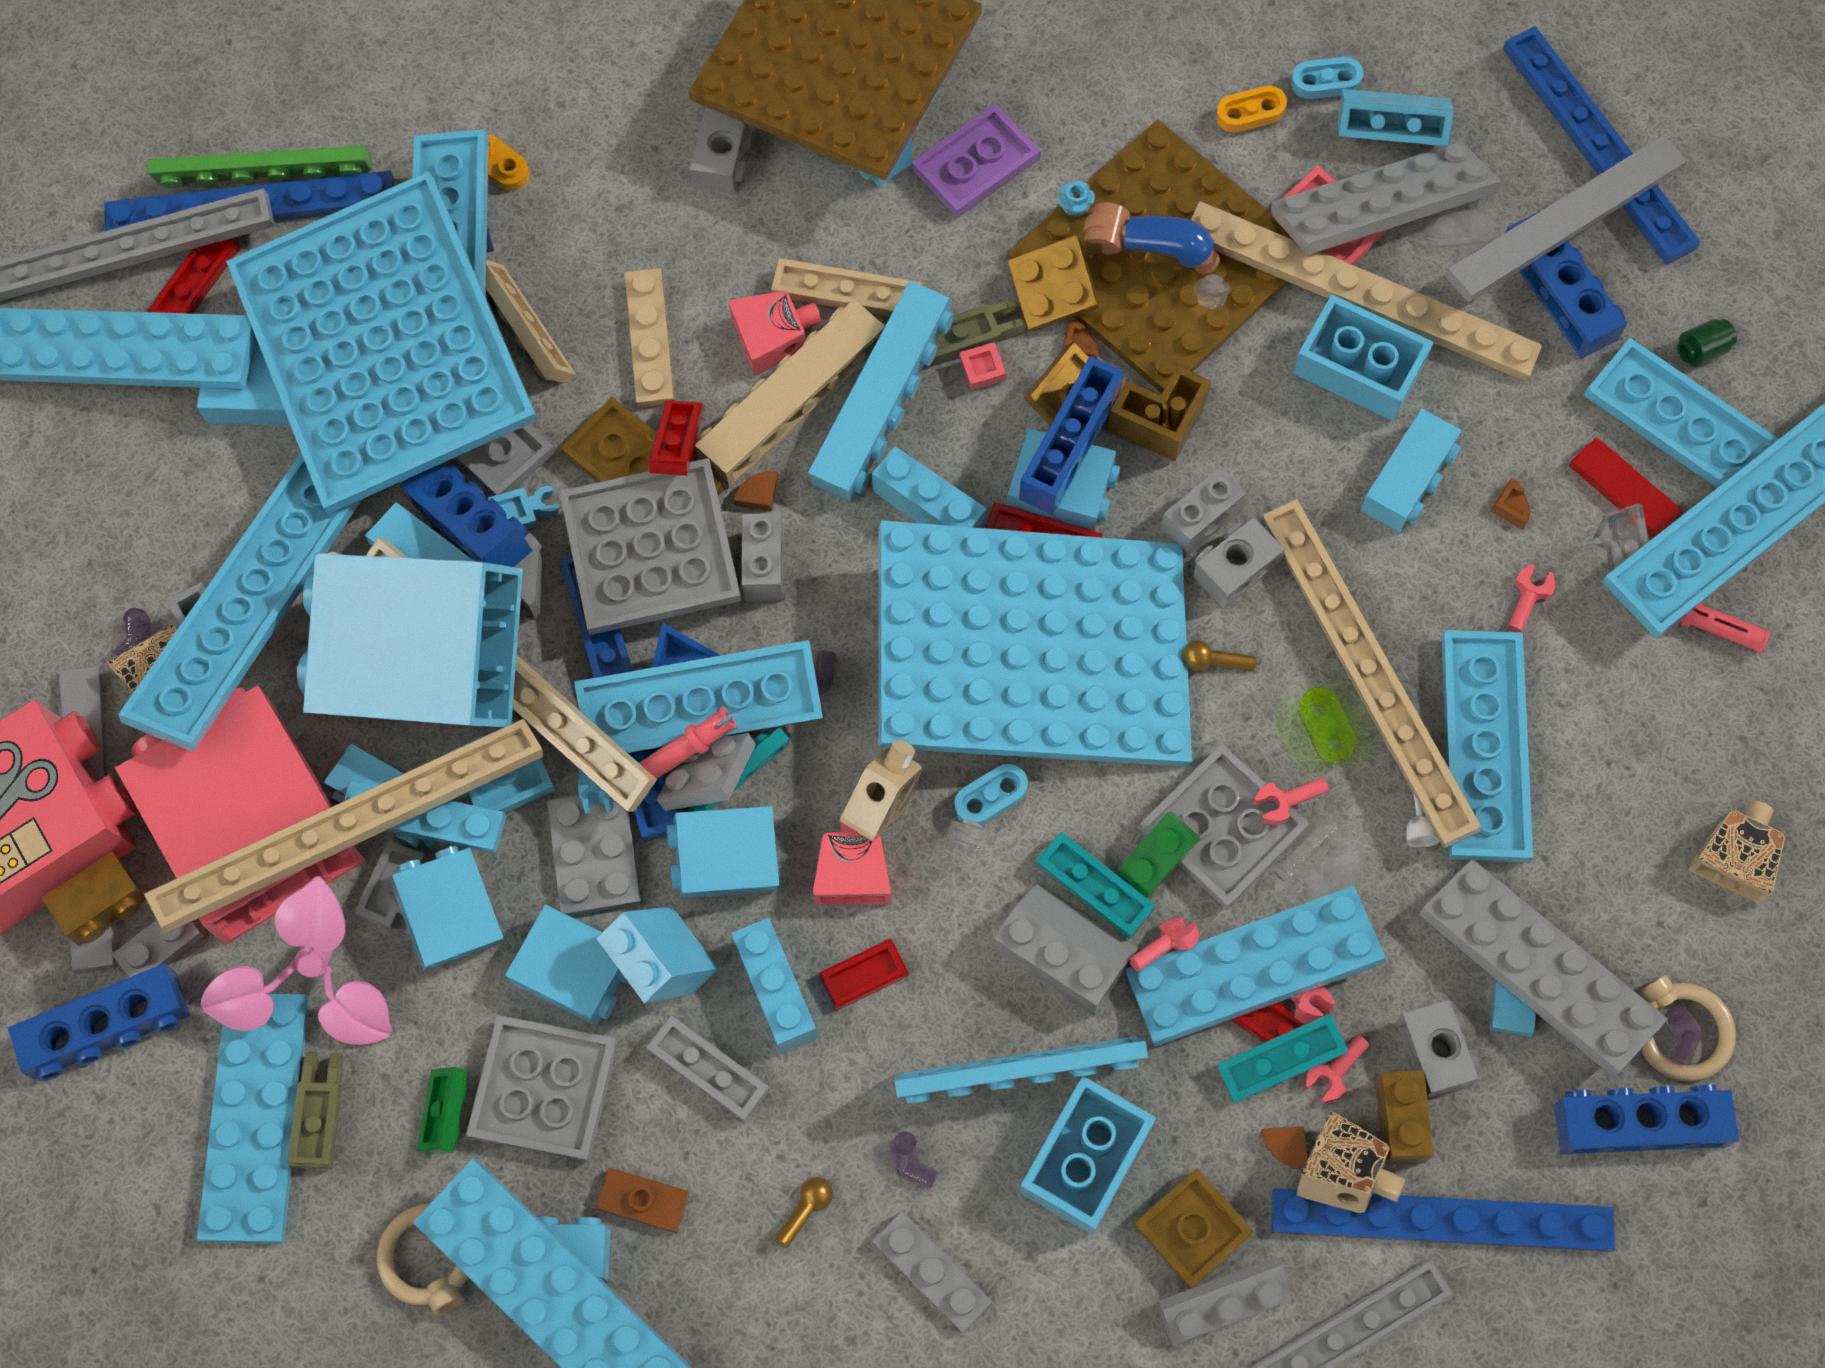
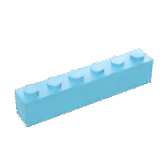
M909 280L808 472L812 485L851 503L857 493H864L870 481L871 474L868 472L873 462H879L886 451L888 444L885 441L891 428L894 430L898 428L904 415L902 407L907 397L913 398L921 382L920 372L924 365L929 366L932 363L938 349L936 342L940 334H946L952 325L954 313L951 310L949 297Z

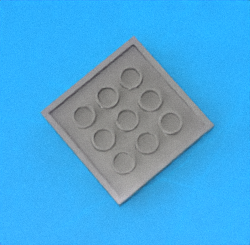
M709 458L690 462L687 476L654 474L648 471L559 491L589 635L742 601Z

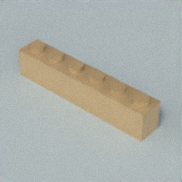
M855 299L845 308H838L830 317L829 323L820 331L816 330L809 334L803 346L795 354H789L784 357L778 364L777 370L767 379L759 380L751 389L748 397L740 404H733L714 428L709 427L700 434L695 444L698 460L709 458L712 473L730 489L867 362L885 325Z

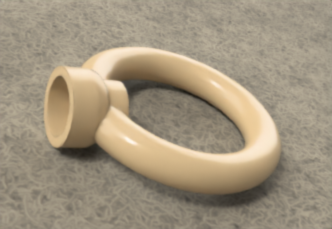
M1666 974L1638 991L1639 995L1658 1011L1675 1000L1687 999L1698 1002L1710 1011L1718 1026L1719 1039L1714 1053L1707 1060L1696 1065H1680L1672 1062L1660 1052L1654 1037H1652L1641 1049V1053L1656 1071L1673 1080L1697 1082L1714 1076L1725 1067L1734 1051L1736 1029L1729 1009L1717 995L1695 984H1672Z
M421 1204L403 1211L386 1227L377 1249V1268L384 1286L397 1299L413 1305H429L433 1315H442L459 1307L465 1301L460 1288L469 1277L456 1265L448 1277L432 1282L427 1288H417L405 1283L397 1274L394 1266V1250L399 1238L409 1227L414 1225L413 1222L430 1205Z

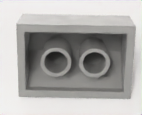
M1036 884L1016 904L993 938V950L1093 1016L1096 1015L1130 964L1129 958L1138 951L1137 947L1039 884Z

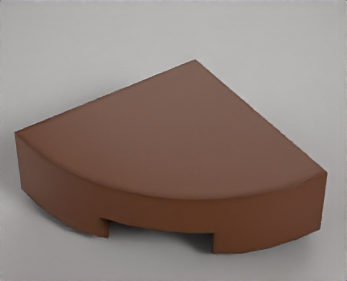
M1069 319L1062 350L1067 344L1075 342L1088 357L1091 356L1098 359V345L1093 336L1086 330L1083 324Z
M778 471L761 472L743 482L735 494V506L772 511L779 478Z
M1511 478L1490 512L1524 530L1530 517V509L1522 486Z
M1304 1126L1261 1129V1136L1265 1147L1277 1160L1289 1168L1304 1170L1307 1163Z

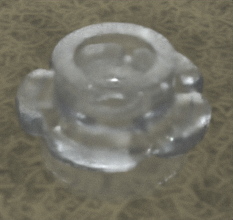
M1214 274L1199 279L1194 286V290L1197 292L1198 303L1208 309L1222 307L1227 301V294L1231 293V285L1228 281H1224L1222 277Z

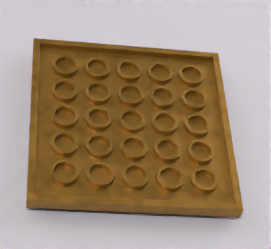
M744 0L689 89V99L886 181L982 14V4L974 0Z
M1157 119L1086 182L1089 185V190L1094 192L1095 199L1085 214L1080 216L1069 215L1060 205L1007 252V260L1077 235L1082 243L1100 308L1075 316L1074 318L1159 392L1163 393L1177 365L1191 372L1195 371L1289 282L1219 252H1216L1220 257L1217 268L1207 275H1200L1194 267H1184L1175 258L1168 255L1127 250L1125 245L1121 252L1105 255L1101 251L1102 243L1084 241L1085 232L1083 227L1085 220L1093 213L1096 204L1102 202L1118 204L1129 211L1130 217L1160 215L1191 220L1199 201L1289 239L1292 238L1281 225L1268 216L1270 211ZM1077 194L1073 195L1074 198L1080 197Z

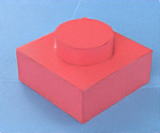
M995 342L959 352V360L971 391L1006 381V371Z

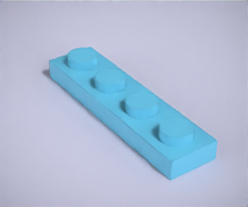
M350 780L343 802L378 785ZM449 800L385 831L496 854L507 816L503 811Z

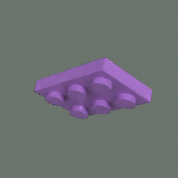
M995 103L913 160L912 170L958 218L1041 159V150Z

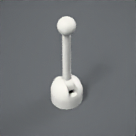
M1414 795L1416 817L1412 818L1407 824V844L1410 847L1434 846L1440 840Z

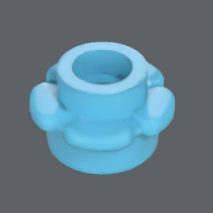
M1083 181L1068 182L1059 191L1061 195L1059 203L1069 215H1083L1094 203V192L1089 190V185ZM1077 194L1080 197L1074 198L1073 195Z

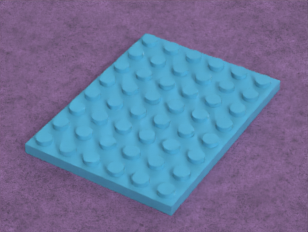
M430 171L226 261L322 507L328 514L538 420Z
M881 520L878 527V748L890 749L894 741L901 740L912 745L915 750L1166 766H1189L1192 763L1188 667L1182 659V651L1187 644L1183 554L1180 544Z

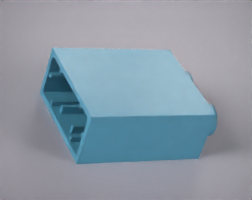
M315 553L314 572L308 576L303 588V604L307 614L310 616L308 651L302 655L297 667V683L300 691L304 694L303 712L469 726L506 727L511 725L523 569L485 562Z

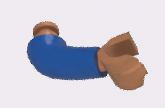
M1102 202L1096 204L1093 213L1086 218L1083 227L1085 232L1084 241L1102 243L1101 251L1105 255L1119 253L1125 245L1127 250L1168 255L1175 258L1184 267H1194L1200 275H1207L1213 272L1220 261L1219 255L1213 250L1214 240L1209 232L1196 221L1186 218L1160 215L1130 217L1129 211L1124 207L1110 202Z

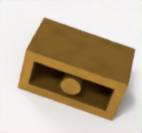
M112 851L41 898L64 934L78 946L82 943H90L98 939L105 932L107 926L118 919H126L139 910L140 904L146 901L144 892L125 864Z
M1424 1070L1382 1072L1374 1083L1381 1141L1385 1142L1390 1148L1385 1165L1425 1163L1434 1155Z

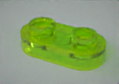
M1323 687L1309 689L1301 698L1298 713L1315 752L1320 759L1327 763H1343L1350 758L1356 745V737L1337 696L1331 690ZM1315 705L1321 706L1325 714L1315 715L1311 707ZM1329 740H1336L1340 743L1341 749L1332 750L1328 747L1327 742Z

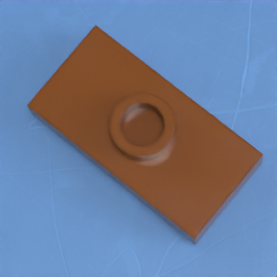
M609 1168L596 1209L677 1233L690 1192Z

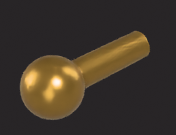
M1201 640L1189 642L1182 651L1184 663L1188 669L1193 671H1202L1209 665L1254 671L1256 666V656L1212 650L1206 642Z
M812 1177L803 1183L800 1189L801 1202L774 1238V1241L779 1246L788 1249L813 1212L823 1210L831 1203L833 1189L826 1179Z

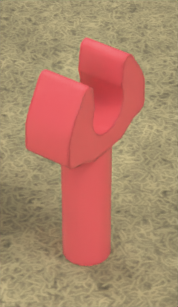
M1534 564L1525 567L1519 572L1514 585L1520 589L1521 597L1508 623L1507 629L1509 631L1522 633L1535 602L1540 599L1549 600L1556 587L1552 572L1548 574L1542 586H1535L1530 581L1535 568Z
M1323 777L1288 791L1280 790L1274 783H1269L1259 790L1253 800V805L1263 804L1266 801L1275 802L1278 809L1266 813L1261 822L1278 826L1287 822L1289 818L1288 811L1291 806L1329 792V787Z
M1177 917L1159 925L1161 937L1129 958L1132 968L1140 971L1172 948L1188 951L1194 947L1200 938L1196 923L1193 922L1185 926L1183 917Z
M1323 986L1289 998L1294 1001L1296 1006L1294 1018L1304 1024L1322 1017L1324 1014L1321 1011L1327 1014L1331 1013L1335 1004L1331 994Z
M1356 1035L1347 1045L1349 1052L1336 1057L1330 1065H1318L1307 1071L1304 1089H1309L1317 1079L1325 1078L1330 1083V1090L1325 1093L1320 1103L1327 1104L1338 1100L1346 1091L1342 1083V1076L1369 1047V1043L1362 1036Z

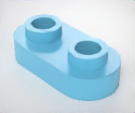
M1350 57L1304 61L1299 63L1293 70L1291 88L1297 96L1304 99L1341 96L1342 89L1358 90L1360 88L1363 68L1357 60ZM1345 77L1349 81L1342 82L1338 78ZM1310 81L1314 85H1307L1303 82Z
M1003 764L962 788L955 799L957 818L967 826L980 827L1020 803L1025 798L1028 788L1025 772L1016 765ZM1004 782H1011L1014 784L1015 789L1010 793H1006L1001 790L1000 786ZM976 802L982 806V810L978 813H971L967 807L970 803Z

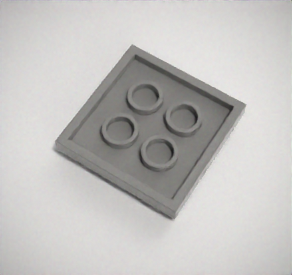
M1221 743L1140 823L1139 829L1148 835L1167 812L1172 811L1201 838L1178 865L1227 910L1308 829L1310 823L1295 809L1290 807L1288 811L1289 818L1286 823L1278 826L1263 824L1261 822L1263 816L1270 811L1278 809L1273 801L1253 805L1255 796L1267 784Z
M497 1015L466 1136L469 1139L589 1162L618 1045L617 1038Z

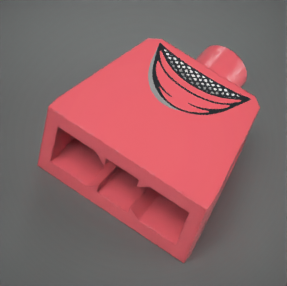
M778 291L728 301L731 319L754 376L777 366L787 355L795 354L805 341L804 330L822 324L815 303L795 309L787 291Z
M841 821L840 832H827L823 834L813 887L815 905L891 904L890 885L880 835L874 841H871Z

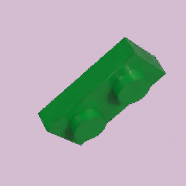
M1172 811L1167 812L1120 866L1117 872L1140 894L1148 898L1201 838Z
M457 1067L431 1069L417 1152L426 1154L454 1152L455 1143L458 1140L460 1131L458 1124L462 1102L467 1093L466 1079L468 1070Z

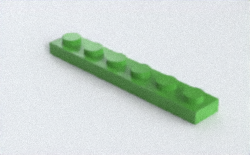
M364 146L147 159L148 174L158 184L167 188L182 187L183 182L194 181L204 186L217 185L219 180L226 179L246 184L254 182V178L268 177L272 181H287L290 179V175H304L306 178L316 179L325 178L326 173L340 172V175L344 176L362 174V171L372 170V157Z

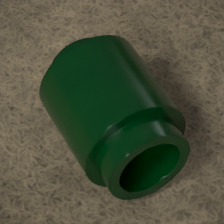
M1712 319L1689 329L1679 336L1678 354L1684 362L1689 363L1693 367H1698L1725 355L1737 343L1735 328L1726 319Z

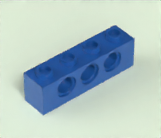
M1535 214L1507 227L1506 232L1513 229L1514 227L1521 224L1530 217L1534 216ZM1569 241L1548 253L1550 256L1544 255L1519 271L1581 359L1619 340L1627 325L1622 309L1612 303L1605 293L1601 280L1597 276L1592 275L1584 264L1580 251L1572 247ZM1560 280H1565L1571 285L1564 284ZM1581 309H1587L1592 314L1585 313Z
M1089 356L1020 480L1019 500L1054 515L1121 392L1124 371Z
M442 463L408 478L400 485L414 508L475 562L514 567L533 551L524 538L528 532L521 522L514 516L507 519V514L493 498L487 502L485 500L486 496L473 481L466 484L463 475L451 463L447 467Z
M164 963L7 1028L21 1073L34 1080L48 1081L60 1076L63 1073L62 1069L75 1063L86 1065L99 1060L102 1057V1052L111 1048L124 1049L134 1046L141 1041V1036L155 1030L158 1033L173 1030L180 1025V1020L189 1017L190 1013L177 973ZM147 1001L145 1013L140 1017L134 1018L133 1012L135 1007L139 1003ZM108 1017V1025L105 1030L95 1034L94 1029L97 1022L102 1018ZM68 1033L69 1039L67 1044L62 1049L56 1050L55 1046L58 1038Z
M1715 1084L1690 1087L1691 1092H1675L1673 1086L1653 1087L1649 1089V1094H1633L1632 1088L1610 1089L1605 1096H1592L1591 1090L1568 1091L1565 1093L1566 1097H1563L1554 1104L1560 1153L1562 1155L1729 1147L1739 1141L1732 1091H1717ZM1680 1107L1687 1108L1692 1112L1695 1119L1694 1126H1688L1681 1121L1679 1117ZM1637 1109H1643L1651 1115L1653 1119L1652 1128L1644 1127L1639 1123L1636 1115ZM1595 1111H1602L1609 1116L1611 1120L1610 1130L1602 1129L1597 1125L1594 1118Z

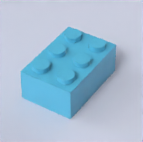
M1331 294L1298 353L1293 374L1394 422L1423 370L1434 342Z
M1082 1076L1020 1185L1019 1193L1093 1236L1149 1135L1156 1117Z

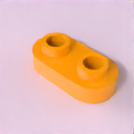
M1270 85L1228 95L1221 99L1217 106L1216 122L1221 129L1229 133H1239L1276 123L1285 114L1287 97L1281 89ZM1270 106L1273 110L1266 111L1262 107ZM1237 115L1239 119H1232L1228 116Z
M488 134V179L500 188L508 191L518 190L525 186L530 177L526 160L497 137ZM510 166L515 167V168H514L513 170H511V171H506V170H505L507 167H510Z

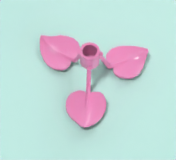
M316 876L305 886L289 895L280 904L275 914V927L280 937L291 946H300L295 960L290 961L288 967L270 984L265 986L262 974L256 968L249 966L229 968L210 982L201 999L203 1011L221 1024L239 1031L255 1030L266 1024L273 1013L274 1002L268 993L274 991L293 971L297 970L305 977L323 976L325 994L330 1001L322 1005L318 1013V1019L323 1029L334 1039L347 1044L367 1045L388 1038L393 1031L388 1005L376 987L364 981H350L341 985L337 993L333 991L331 981L332 969L328 964L333 950L339 946L344 937L346 926L338 899L320 876Z

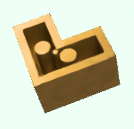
M1178 365L1162 395H1158L1126 380L1110 410L1108 431L1170 460L1176 461L1208 401L1211 380Z

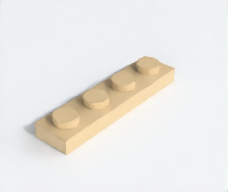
M779 258L771 293L787 291L793 301L815 303L816 305L834 308H845L855 299L871 314L890 317L909 280ZM913 281V282H915V283H917V284L923 286V283H922V282Z
M486 259L485 293L492 297L499 307L497 313L501 319L509 324L516 333L515 340L518 345L532 357L535 362L533 364L535 371L547 381L553 380L566 383L576 375L504 265Z
M661 268L625 272L637 407L665 405L667 400L674 401L662 271Z

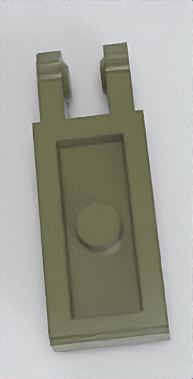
M1010 299L991 306L986 304L954 315L949 331L946 334L941 333L936 342L938 349L932 365L957 357L959 352L993 342L998 343L1002 339L1006 340L1027 331V324L1023 319H1015L997 325L996 322L1017 314L1020 309L1017 301Z
M317 1052L305 1053L301 1082L297 1083L287 1161L290 1167L332 1169L342 1094V1086L340 1085L344 1063L342 1053H332L328 1063L327 1083H315L319 1067Z

